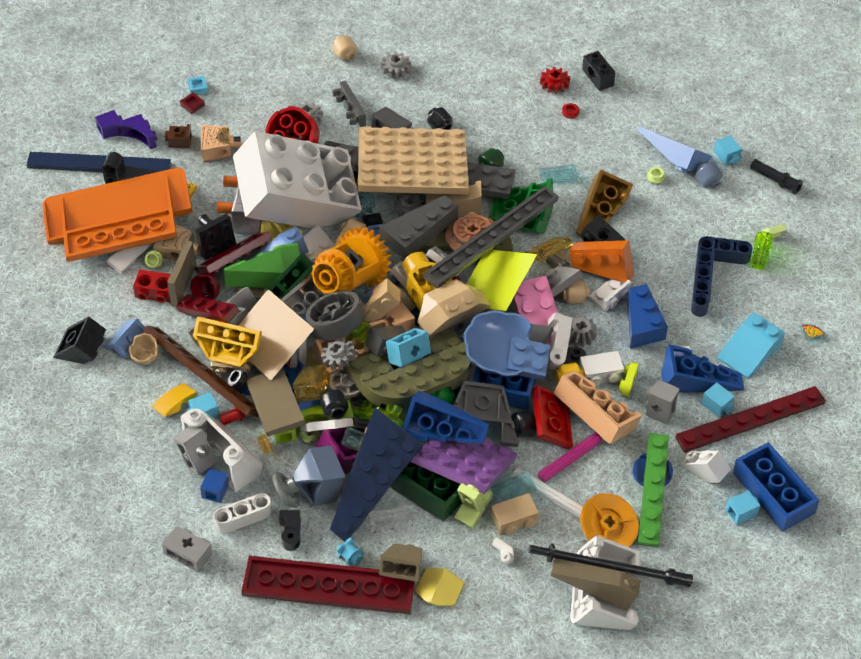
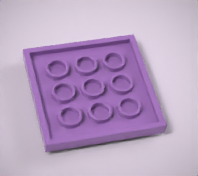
M485 439L483 444L428 440L423 444V447L413 457L411 462L457 483H462L466 486L471 484L480 493L485 494L515 461L517 453L507 447L494 444L488 439Z

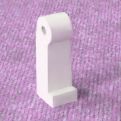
M556 312L548 319L547 325L554 329L551 335L547 365L551 370L558 369L565 362L573 319Z

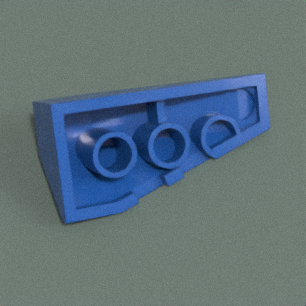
M418 391L412 397L403 425V429L420 441H458L459 443L476 444L484 443L489 427L488 423L435 396Z

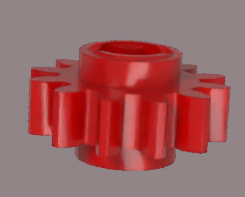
M553 67L552 70L546 68V72H541L540 84L542 89L548 88V93L553 90L557 94L558 90L564 92V88H569L571 77L568 76V71L562 72V68L559 70L556 67Z

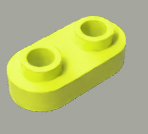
M631 362L630 365L626 364L624 370L626 378L625 380L621 379L619 386L622 396L630 397L639 363Z

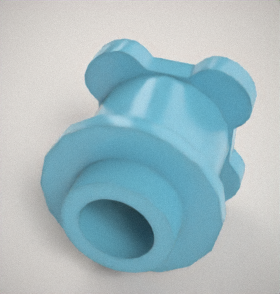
M352 537L348 538L346 542L340 544L336 549L338 551L337 556L339 558L343 557L349 566L357 565L363 559V550L353 544L354 539Z

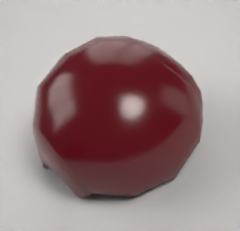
M209 273L194 276L190 283L191 293L195 296L215 300L220 293V283L215 276Z

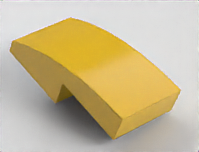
M184 383L180 384L161 396L153 404L152 408L165 417L181 411V404L196 398L197 392Z

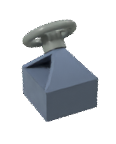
M332 445L309 448L295 473L287 479L280 472H275L272 476L273 484L278 494L292 508L299 506L298 491H301L313 506L336 502L346 478Z

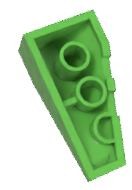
M298 243L278 245L273 247L274 250L265 254L261 252L253 259L243 260L224 268V285L227 287L269 288L300 255Z

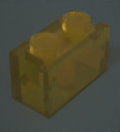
M325 364L302 368L293 383L298 402L320 400L331 379L330 372L325 371Z

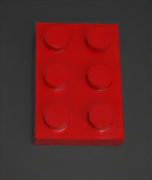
M536 385L532 388L537 437L565 449L572 448L573 438L569 407L553 391Z

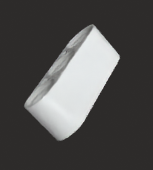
M260 493L219 508L213 515L215 529L217 532L225 534L266 519L272 512L270 497L267 494Z

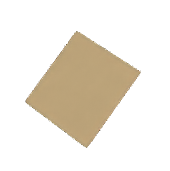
M270 290L266 291L238 325L262 331L258 351L249 361L270 380L275 377L314 330Z

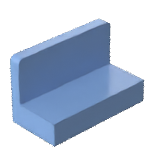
M137 318L125 322L104 345V348L106 350L113 348L121 358H127L130 355L129 346L133 344L134 337L143 334L145 326Z

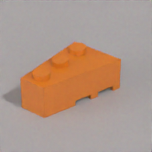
M629 240L576 242L569 250L572 268L624 283L627 280H631L634 276Z

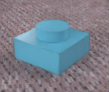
M205 76L188 79L190 94L192 92L196 95L208 93Z

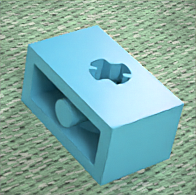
M413 328L386 341L389 363L400 368L431 354L429 334L425 330Z

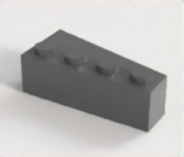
M442 196L379 226V240H385L384 244L405 260L406 257L418 252L458 219V205L447 196Z

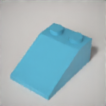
M753 312L740 325L719 353L717 359L748 379L782 346L785 332Z

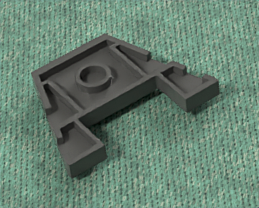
M464 381L453 406L486 423L501 425L500 445L518 447L519 438L515 433V424L511 419L510 407L504 386Z

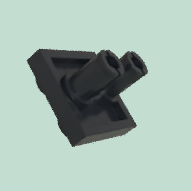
M227 213L214 220H211L206 214L199 217L198 221L201 227L195 229L201 257L205 261L236 245L231 217Z

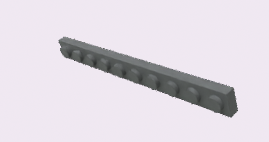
M544 186L424 272L423 278L436 289L441 287L557 202L559 196Z

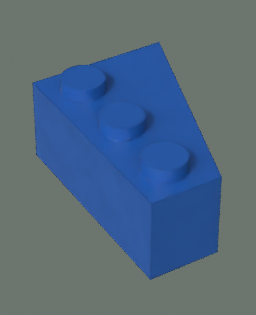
M644 284L629 288L627 307L630 349L666 340L668 326L648 285Z

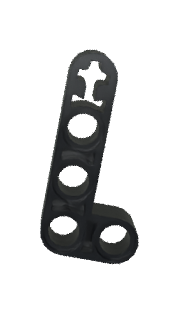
M109 152L102 166L106 184L160 172L125 166L122 155L117 152Z

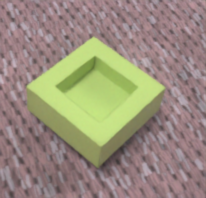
M785 223L761 231L764 237L770 235L772 239L781 236V232L787 229Z

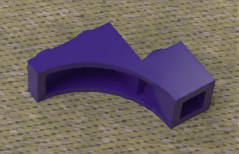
M115 110L95 116L97 129L103 139L127 136L140 140L149 149L156 148L157 135L154 130L151 131L148 120H144L141 114L123 120L121 115L118 116Z

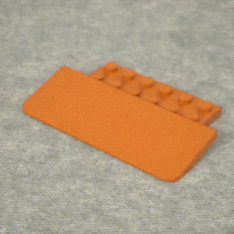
M182 168L169 169L48 197L43 201L47 242L49 245L64 243L67 262L176 238L177 232L174 217L193 213L186 173Z

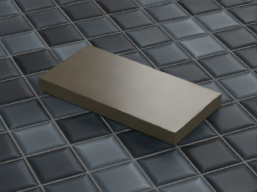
M283 367L272 380L264 374L246 380L267 437L305 425L303 415Z

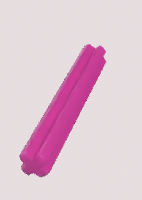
M595 432L539 471L538 478L542 482L548 481L602 443L603 438Z

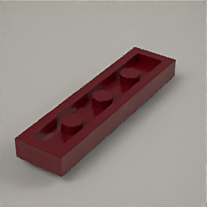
M190 294L182 297L181 301L176 305L177 310L182 313L228 323L239 312V309L234 304Z

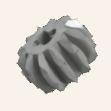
M577 315L576 319H572L569 344L575 342V347L581 344L583 348L586 344L591 345L597 335L596 324H593L592 319L587 320L586 315L583 318Z

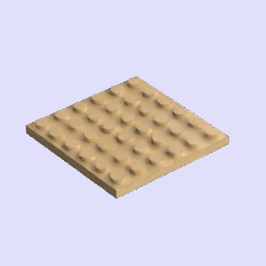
M359 127L358 192L469 195L465 130Z

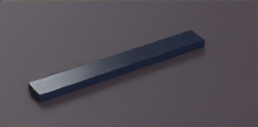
M30 152L26 165L27 168L103 172L102 166L107 156ZM122 156L125 166L155 171H165L171 167V159Z

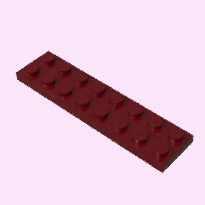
M249 555L241 594L245 597L411 614L415 581L379 575L380 569Z

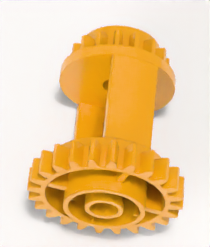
M361 226L358 228L354 227L345 232L344 236L339 238L341 242L337 243V246L325 250L316 258L311 273L316 287L324 294H329L342 290L351 291L363 285L366 287L372 285L373 287L384 281V278L388 277L387 272L391 271L388 265L392 264V262L388 260L391 254L386 253L389 247L383 246L385 240H379L380 234L374 236V230L369 232L368 227L362 229ZM350 248L364 261L356 270L350 258L345 254Z

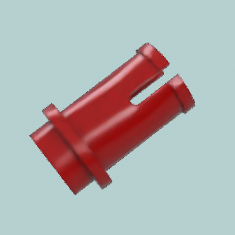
M237 407L226 413L219 414L224 426L238 420L243 421L242 419L246 418L245 414Z

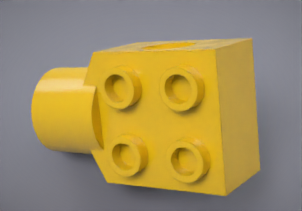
M423 252L410 254L402 263V268L408 276L406 290L419 311L421 310L424 295L436 289L423 276L424 272L437 263L430 262Z

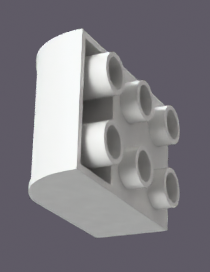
M254 131L233 155L244 213L247 218L314 228L317 224L323 227L342 223L354 217L362 210L350 162L351 158L346 149Z

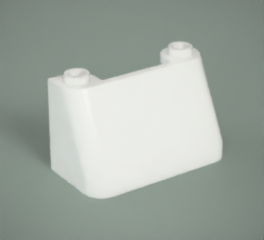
M191 409L181 416L183 430L189 426L204 429L208 435V438H206L210 445L214 444L223 453L224 461L230 466L231 481L229 482V487L235 493L262 473V462L221 422L200 409Z
M598 535L577 552L580 555L641 566L640 551ZM573 586L572 623L580 626L631 630L636 627L639 620L636 610L630 608L626 611Z

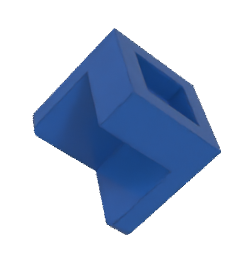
M208 469L200 487L202 498L221 503L229 486L228 473Z

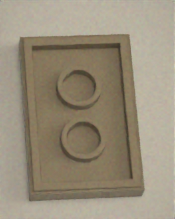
M192 241L185 242L167 282L171 305L175 307L181 301L195 270L194 267L197 266Z

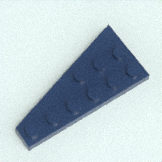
M374 408L330 527V531L344 542L352 537L409 465L413 457L423 447L422 443L376 408Z

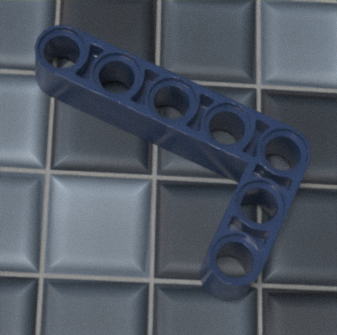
M704 236L699 239L691 312L695 316L702 317L708 312L714 261L747 264L750 262L753 249L751 243Z

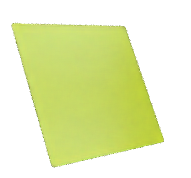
M491 250L481 257L467 284L481 290L491 304V307L488 309L506 311L537 254Z

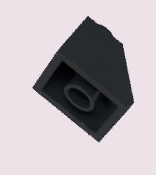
M89 316L66 329L53 358L80 364L93 361L98 354V347L104 341L103 336L106 329Z

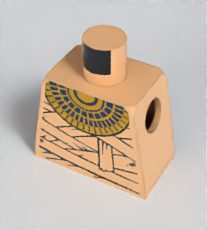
M201 125L203 162L228 158L231 156V147H241V136L231 137L229 127Z

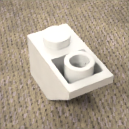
M691 451L680 464L707 483H720L731 470L719 451Z

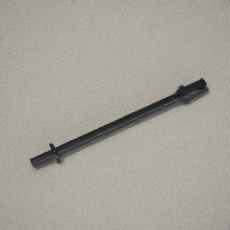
M552 543L548 548L530 545L528 553L547 556V562L550 563L554 558L663 579L667 585L677 584L691 587L693 583L692 574L676 572L672 568L661 571L555 550V544Z

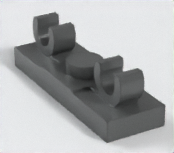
M346 80L340 82V89H334L333 96H336L337 103L345 100V108L349 111L346 113V119H349L350 125H355L358 122L360 127L366 126V114Z

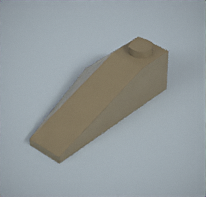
M555 558L550 576L626 611L639 595L641 580L622 571Z

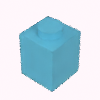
M730 135L716 140L714 153L726 166L728 164H736L740 160L742 148Z
M715 383L703 394L702 404L720 418L723 414L728 415L733 410L735 396L720 384Z
M211 392L188 400L189 409L187 411L200 409L214 419L219 418L218 405Z
M748 490L728 499L725 510L734 523L738 525L756 517L760 503Z

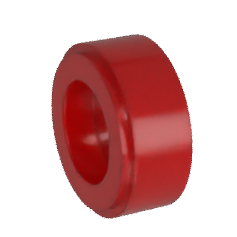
M567 103L562 107V114L566 118L573 119L578 117L580 109L576 104Z

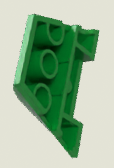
M549 178L547 182L537 185L534 182L525 188L514 187L511 190L509 199L495 197L488 218L494 222L544 186L553 191V179ZM553 205L519 230L545 233Z

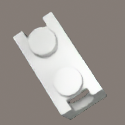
M618 351L580 357V369H584L585 378L595 383V386L601 383H617L621 379L623 380L621 372H624V367Z

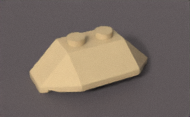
M456 279L424 295L417 323L422 330L428 331L430 337L490 308L491 304L481 290Z

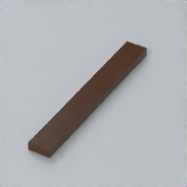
M154 326L145 327L144 333L151 334L156 338L157 343L246 416H259L255 405L230 386L163 330Z

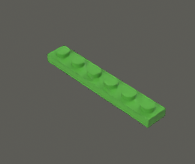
M649 433L638 545L659 547L669 435Z

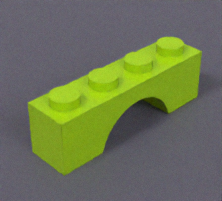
M347 400L349 406L348 411L340 419H352L354 416L349 400ZM320 404L301 410L305 423L334 420L324 415ZM300 426L275 434L276 444L296 441L301 431Z

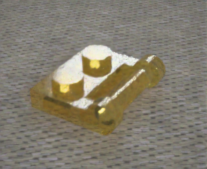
M554 237L525 253L537 254L535 260L543 262L547 260V257L565 248H571L573 242L569 237Z

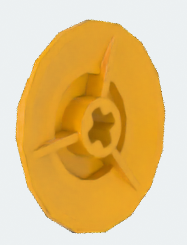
M601 493L589 498L582 507L580 522L582 531L588 541L598 535L630 547L637 538L639 529L637 514L632 506L622 497L611 493Z

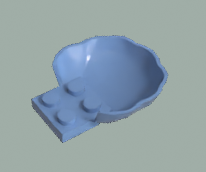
M494 310L480 313L474 316L471 324L464 332V343L469 361L485 373L497 374L503 377H516L520 375L545 380L551 345L530 341L529 335L532 330V324L525 317L517 313H505Z

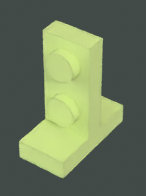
M461 483L457 491L463 504L454 518L473 529L494 494L490 490L482 494L475 486L471 484L466 486Z

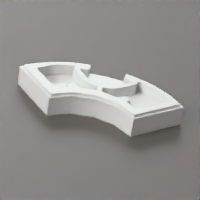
M343 418L309 422L300 426L301 432L349 427L353 426V419Z

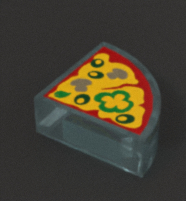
M800 325V330L807 342L826 337L825 332L815 325Z

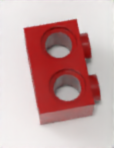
M139 269L133 285L135 297L141 300H156L160 303L171 302L167 284L171 274Z

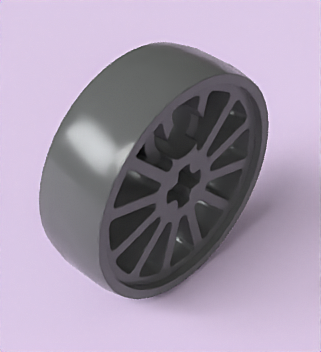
M347 290L336 291L322 296L311 304L305 315L306 322L314 328L311 333L315 338L325 341L335 340L349 335L363 323L365 309L356 293Z

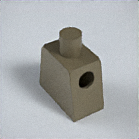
M393 544L380 556L379 575L418 582L423 549L415 547L413 544Z

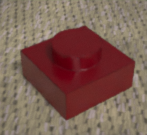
M192 92L180 100V106L193 114L204 107L205 102Z

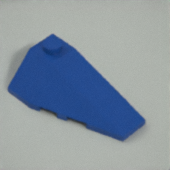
M671 344L667 346L661 373L662 381L679 388V392H706L715 383L720 384L727 391L744 390L741 373L722 364L717 366L709 362V358L705 356L700 358L692 354V350Z

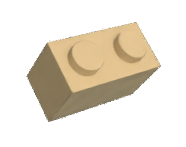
M527 493L492 505L490 516L499 535H511L518 529L524 527L531 528L538 523L539 512L530 494Z

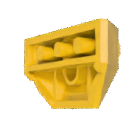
M197 317L193 337L198 341L208 359L243 367L258 351L262 331L201 317Z

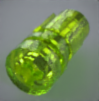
M765 231L756 233L751 258L752 268L764 270L768 264L769 251L772 248L774 239L771 233Z

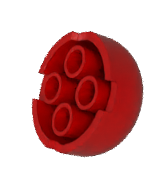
M288 106L280 111H276L270 117L265 130L267 134H277L282 137L311 141L317 144L320 137L316 119L306 110L295 106Z

